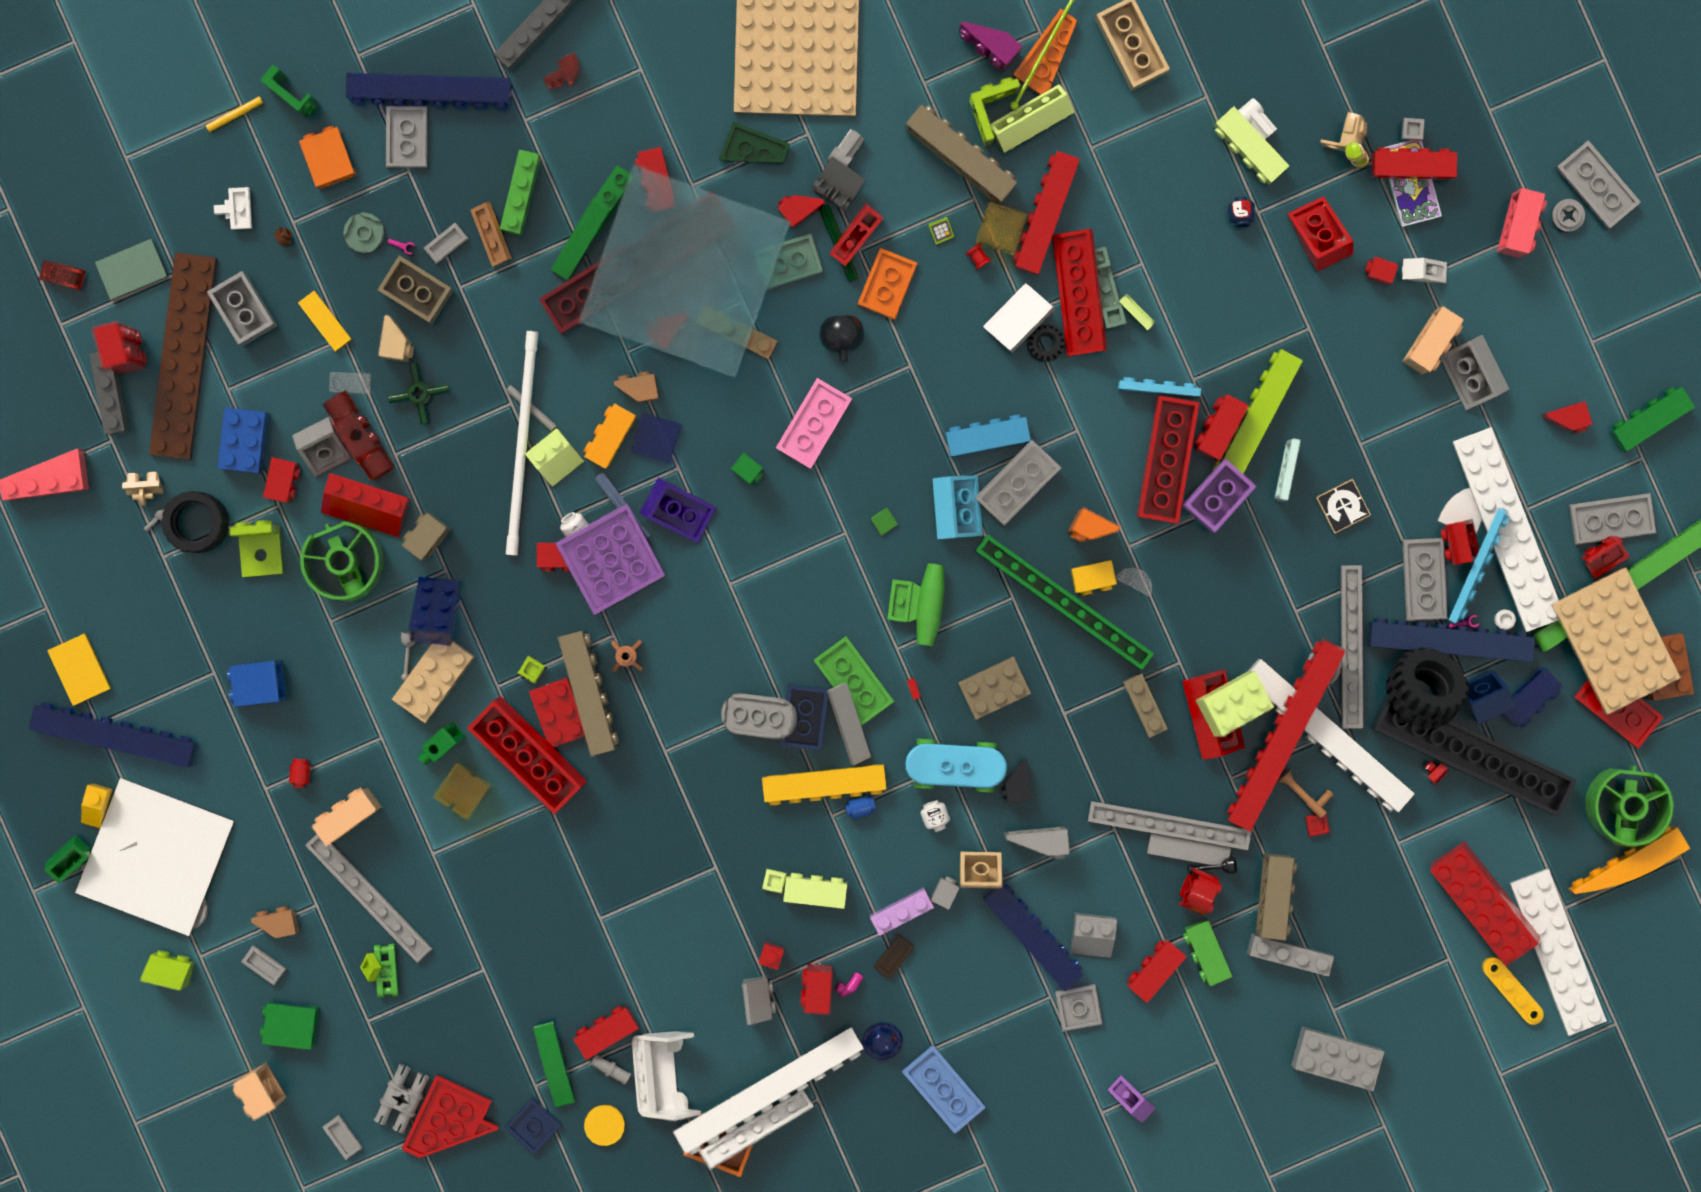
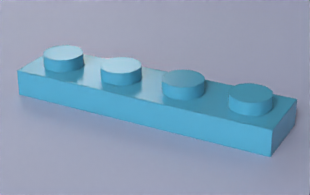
M1123 377V381H1118L1117 390L1194 398H1198L1201 395V388H1196V384L1184 383L1183 387L1176 386V382L1164 381V385L1156 384V380L1144 379L1142 383L1135 382L1136 378Z

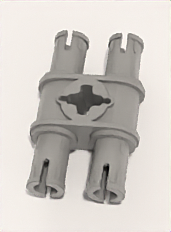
M399 1064L393 1080L387 1083L388 1087L383 1098L380 1099L381 1106L374 1121L378 1123L383 1115L380 1124L386 1125L392 1109L399 1110V1116L392 1129L397 1131L400 1124H402L399 1133L404 1134L411 1117L413 1118L416 1115V1109L421 1099L424 1098L422 1092L430 1077L425 1074L422 1082H420L424 1073L418 1072L412 1087L406 1088L404 1083L411 1068L406 1066L402 1074L405 1065ZM401 1094L405 1096V1100L402 1103L399 1102Z

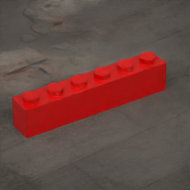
M1057 151L1055 156H1050L1047 166L1051 168L1048 175H1043L1040 184L1044 186L1042 193H1037L1033 203L1036 205L1035 212H1030L1026 223L1030 225L1027 232L1023 231L1019 242L1023 244L1021 251L1016 250L1013 262L1016 263V269L1038 276L1077 169L1079 158Z

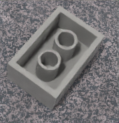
M243 271L207 291L240 346L244 347L278 326L249 276Z

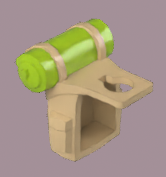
M1348 112L1340 143L1322 139L1320 143L1323 147L1346 152L1347 158L1358 168H1364L1369 164L1370 157H1368L1367 152L1362 147V140L1367 136L1368 124L1361 115Z

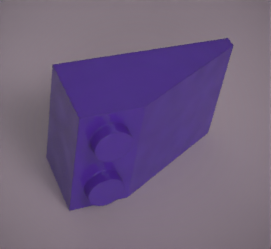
M658 477L640 514L698 543L716 507Z

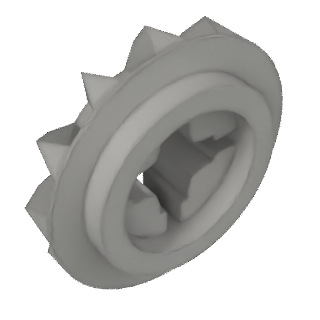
M1573 199L1560 201L1552 211V221H1554L1557 228L1563 231L1578 229L1585 219L1583 206ZM1574 210L1571 214L1572 220L1567 219L1565 221H1562L1565 217V214L1563 213L1564 211L1569 212Z

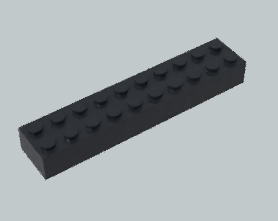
M1386 693L1370 729L1557 817L1560 816L1576 779L1453 721L1437 728H1431V726L1425 728L1421 727L1420 724L1414 725L1410 720L1402 718V714L1399 711L1396 712L1394 710L1393 703L1390 704L1388 699L1389 694Z

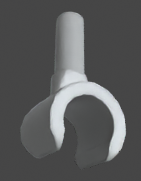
M165 509L156 512L153 520L144 527L146 531L150 530L159 520H162V513Z

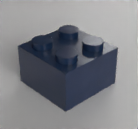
M1493 670L1468 681L1469 694L1463 707L1477 724L1488 722L1490 719L1515 708L1508 686Z

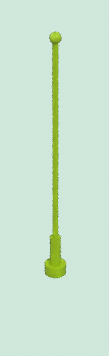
M1070 0L1067 4L1052 34L1050 35L1041 54L1039 55L1035 65L1033 66L1024 85L1022 86L1018 96L1016 97L1015 101H1013L1010 104L1012 109L1018 108L1019 100L1021 99L1025 89L1027 88L1031 78L1033 77L1036 69L1038 68L1042 58L1044 57L1048 47L1050 46L1053 38L1055 37L1059 27L1061 26L1074 0Z

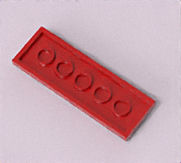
M1093 229L1052 235L1067 356L1107 351Z

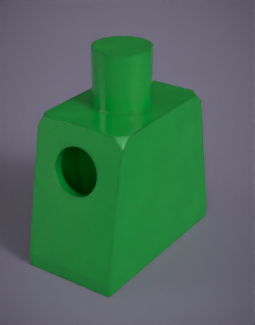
M451 722L439 730L421 747L423 752L418 756V759L424 765H427L430 761L435 763L466 738V736L454 722Z

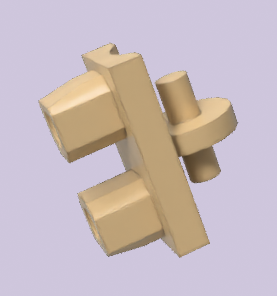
M148 472L147 481H140V475L137 473H128L126 482L122 483V488L126 491V495L132 496L133 500H139L141 505H146L147 499H154V494H164V487L160 482L157 472Z

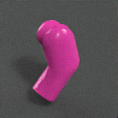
M855 972L846 986L843 983H839L835 988V992L839 993L841 997L855 992L864 977Z

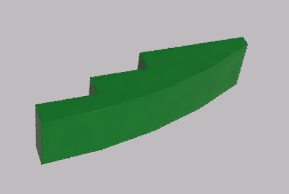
M553 1021L533 1026L555 1107L574 1103L575 1097Z

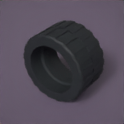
M196 491L183 492L178 496H174L166 504L165 510L162 513V531L167 541L175 548L184 552L204 553L215 549L216 546L223 542L222 540L226 537L227 530L229 529V516L225 506L214 496ZM191 503L205 505L211 511L213 517V527L210 534L205 539L196 542L185 539L178 528L180 512L186 505Z

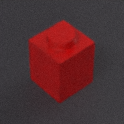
M1375 256L1371 261L1368 260L1364 272H1367L1365 278L1389 286L1393 282L1399 264Z
M765 941L758 964L778 970L784 947Z

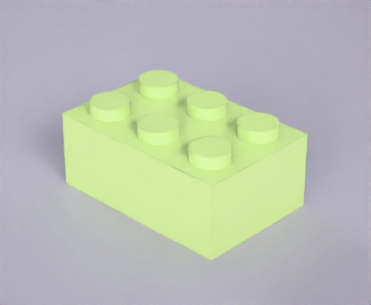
M1256 671L1245 672L1196 700L1214 737L1224 736L1274 708Z

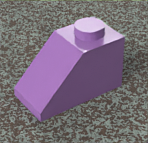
M1122 1075L1108 1089L1122 1106L1142 1123L1156 1109Z

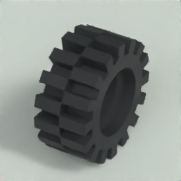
M1050 324L1040 325L1028 337L1027 346L1030 354L1035 359L1041 362H1049L1060 356L1064 350L1065 338L1056 326H1051ZM1044 335L1050 336L1054 341V346L1049 351H1043L1038 345L1039 338Z

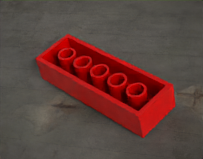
M1158 396L1156 398L1136 514L1137 518L1179 524L1199 402Z
M501 696L493 700L467 728L553 814H556L587 782Z
M1465 841L1431 863L1430 871L1505 966L1539 944V934Z

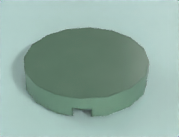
M365 212L350 217L345 224L343 232L348 246L354 251L363 254L372 253L377 250L385 237L384 226L381 221L374 215Z

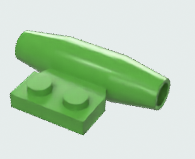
M928 563L921 587L910 581L892 580L887 620L901 622L916 620L917 644L933 646L941 622L945 592L944 565Z

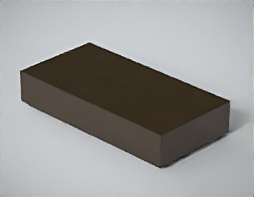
M898 934L874 965V968L891 979L914 946Z

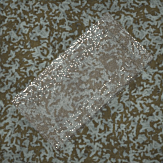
M330 372L329 392L371 394L372 374Z

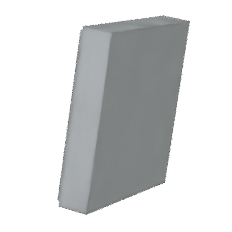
M1095 984L1055 991L1062 1032L1102 1025Z

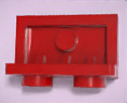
M1609 536L1602 541L1603 544L1598 547L1589 548L1585 551V555L1581 557L1594 579L1630 557L1622 545L1623 541L1620 537Z

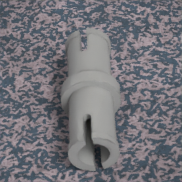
M597 1054L593 1056L589 1064L605 1073L606 1077L611 1076L624 1085L631 1075L630 1072L616 1066L615 1062H609Z

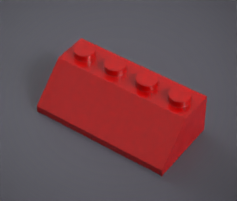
M330 473L323 492L321 513L399 537L411 499Z
M1223 669L1183 680L1184 692L1202 760L1221 757L1246 748L1240 727L1224 736L1214 737L1196 702L1197 699L1228 683L1226 670Z

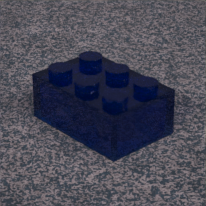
M419 576L409 625L411 642L451 646L461 596L460 581Z

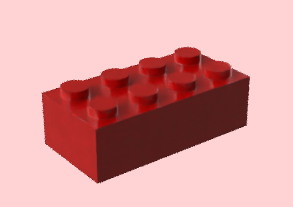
M119 322L93 328L103 369L122 375L146 369L145 363H148L147 356L144 351L142 352L140 344L143 343L141 333L137 332V329Z

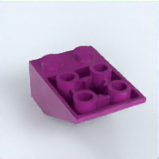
M964 21L960 23L959 32L961 34L959 36L966 43L971 42L976 46L975 51L982 57L986 55L991 60L990 64L999 71L1001 69L1004 72L1020 55L1023 46L1007 32Z

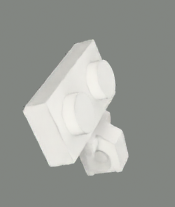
M228 188L229 200H224L225 205H214V214L225 215L226 219H230L231 230L252 229L250 188Z

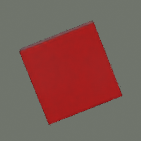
M908 679L907 683L913 700L920 698L915 679Z
M1316 814L1305 816L1309 837L1330 833L1326 814L1322 818H1319Z

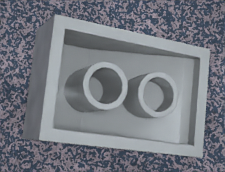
M1064 826L1004 832V837L1007 840L1051 856L1053 859L1065 858V854H1070L1068 832Z

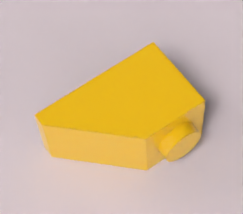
M97 784L87 785L82 802L81 823L101 828L113 789Z

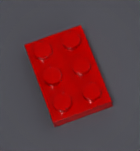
M568 677L529 691L545 738L552 747L585 736Z

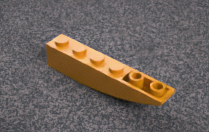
M1669 825L1664 833L1654 841L1636 848H1628L1624 851L1625 855L1620 858L1614 857L1610 859L1602 869L1598 867L1589 872L1590 876L1587 878L1575 880L1572 883L1573 886L1568 888V890L1573 894H1579L1620 885L1659 868L1689 850L1690 847L1678 827H1670Z

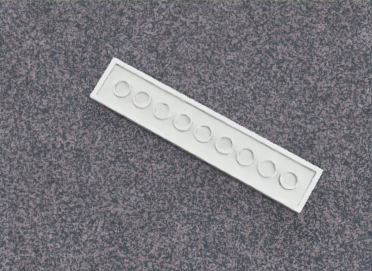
M1492 427L1453 441L1452 444L1486 532L1488 533L1498 508L1502 507L1509 510V522L1505 528L1502 527L1499 533L1502 535L1501 540L1497 546L1493 547L1525 632L1557 621L1558 618L1551 606L1552 603L1558 601L1557 594Z

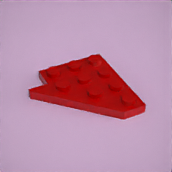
M437 1074L401 1150L421 1158L498 1130V1125L484 1119L492 1100Z

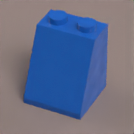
M282 660L229 666L230 670L227 671L228 682H231L232 685L229 696L231 703H234V707L286 700Z

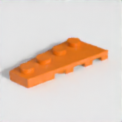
M1059 10L1013 74L1023 84L1064 10ZM1068 13L1028 84V87L1039 95L1050 90L1077 20Z

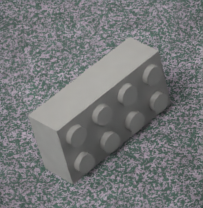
M1302 1026L1291 1066L1296 1070L1374 1091L1384 1051L1378 1047Z

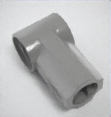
M850 129L840 145L836 146L831 152L827 162L833 156L848 167L853 160L854 154L865 139L859 133Z

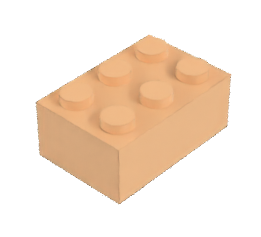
M1443 306L1436 309L1402 362L1422 375L1432 370L1435 371L1441 362L1439 357L1443 353L1446 354L1452 345L1450 340L1462 330L1463 326L1461 323L1464 319Z
M357 788L348 795L349 800L345 801L344 799L332 806L331 809L333 811L331 813L327 811L314 819L316 823L312 828L325 846L334 843L382 808L369 788Z
M267 1062L245 1074L233 1084L235 1095L242 1099L245 1104L244 1110L246 1114L252 1117L253 1120L276 1108L287 1098Z

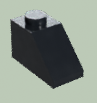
M1021 759L1005 780V787H1001L1002 799H1006L1007 803L1032 800L1026 759Z

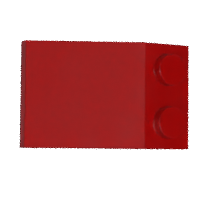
M1324 196L1288 213V218L1304 251L1317 272L1353 255V240Z

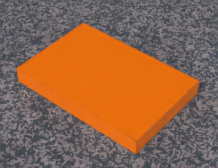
M880 248L857 305L895 320L918 263Z

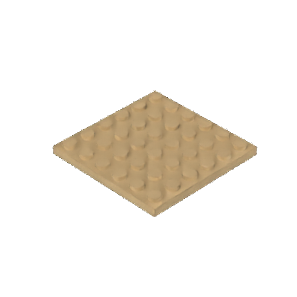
M737 0L734 113L856 117L859 0Z

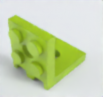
M1012 77L1000 81L1001 84L993 86V84L981 87V91L971 94L969 102L985 147L993 144L994 135L983 105L1017 94L1020 88L1018 78L1014 80Z
M264 520L256 521V525L241 522L235 523L236 527H230V536L239 537L242 577L284 574L280 525ZM260 549L265 550L267 554L266 559L263 561H259L256 558V553Z

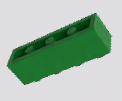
M1673 386L1663 392L1665 396L1660 399L1657 397L1646 403L1648 407L1642 411L1639 408L1629 414L1631 418L1625 422L1622 419L1612 425L1614 429L1609 431L1621 452L1629 451L1695 408L1683 387L1675 388Z

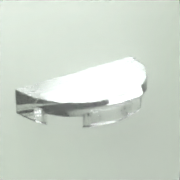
M1127 568L1115 576V579L1151 597L1153 590L1152 582L1143 570Z

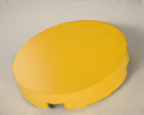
M611 1105L594 1107L588 1113L584 1123L587 1137L593 1143L600 1146L616 1143L625 1130L623 1114Z

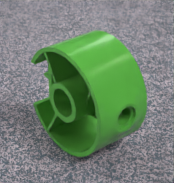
M341 522L333 527L330 524H325L326 530L315 535H309L301 551L300 563L303 576L314 591L330 599L353 602L367 596L378 584L384 571L385 556L379 540L370 530L355 523ZM345 526H351L360 531L349 547H343L340 537L337 535L328 539L331 550L328 551L326 558L311 556L313 547L319 537ZM367 537L375 552V569L371 579L364 586L363 578L358 569L360 566V556L355 550ZM341 552H346L350 559L348 567L344 570L339 569L336 563L337 556ZM311 558L325 560L326 567L330 572L337 575L347 596L334 595L320 586L312 572Z
M1631 765L1630 770L1609 768L1600 773L1588 788L1585 809L1590 824L1600 835L1607 838L1614 845L1637 847L1654 841L1664 833L1672 818L1673 799L1668 786L1658 775L1636 771V766ZM1623 773L1646 776L1652 782L1655 789L1643 795L1636 793L1638 781L1625 779L1624 790L1617 792L1606 784L1613 777ZM1602 790L1612 796L1610 799V809L1616 815L1615 837L1607 831L1600 819L1598 806ZM1631 797L1634 806L1629 813H1626L1624 804ZM1659 798V810L1654 823L1645 833L1636 837L1639 820L1644 818L1648 812V802Z

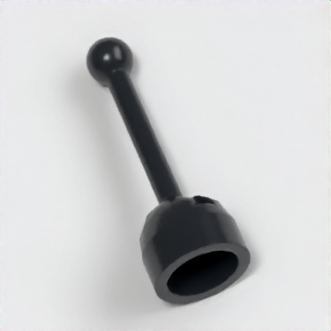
M1228 857L1218 865L1198 867L1190 865L1187 870L1189 873H1194L1191 871L1193 868L1199 870L1222 868L1224 872L1232 874L1237 873V862L1235 857Z

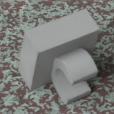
M1403 118L1401 139L1422 141L1424 119Z

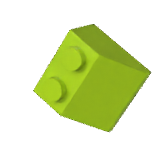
M158 950V952L150 955L140 981L182 990L190 984L195 962L190 961V957L178 955L173 957L169 956L170 953L167 951Z

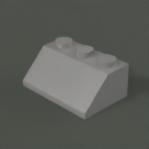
M1483 334L1440 356L1465 410L1509 390Z

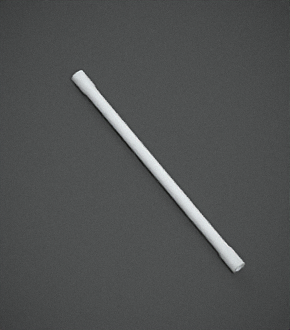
M526 331V352L515 469L505 553L507 555H518L519 524L526 461L525 453L527 450L535 355L539 332Z

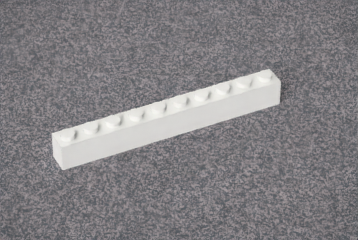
M1258 659L1247 672L1256 671L1272 704L1277 707L1275 711L1278 714H1282L1286 708L1283 704L1287 696H1292L1295 689L1262 659ZM1315 709L1304 729V732L1307 733L1306 738L1314 745L1318 743L1323 747L1321 751L1329 758L1333 756L1338 761L1336 765L1343 771L1348 769L1353 774L1351 778L1359 785L1364 783L1368 787L1366 791L1374 798L1379 796L1384 801L1382 805L1390 812L1392 810L1399 812L1412 798L1414 793L1319 709Z
M849 1028L673 1133L684 1153L690 1152L693 1155L702 1149L701 1144L707 1141L710 1145L720 1139L718 1134L723 1131L727 1134L737 1129L736 1124L742 1120L744 1123L749 1122L755 1118L754 1113L761 1110L764 1113L773 1107L771 1103L779 1100L781 1103L791 1097L789 1094L791 1091L796 1089L799 1092L808 1087L807 1082L813 1078L816 1082L825 1077L826 1074L824 1072L830 1068L835 1071L842 1067V1061L847 1058L852 1061L861 1055L859 1051L864 1048L853 1029Z

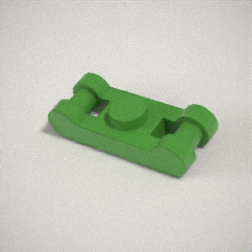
M395 943L388 944V946L374 945V955L381 966V970L376 978L378 998L385 997V995L399 996ZM388 954L389 960H382V955ZM391 981V987H384V982Z

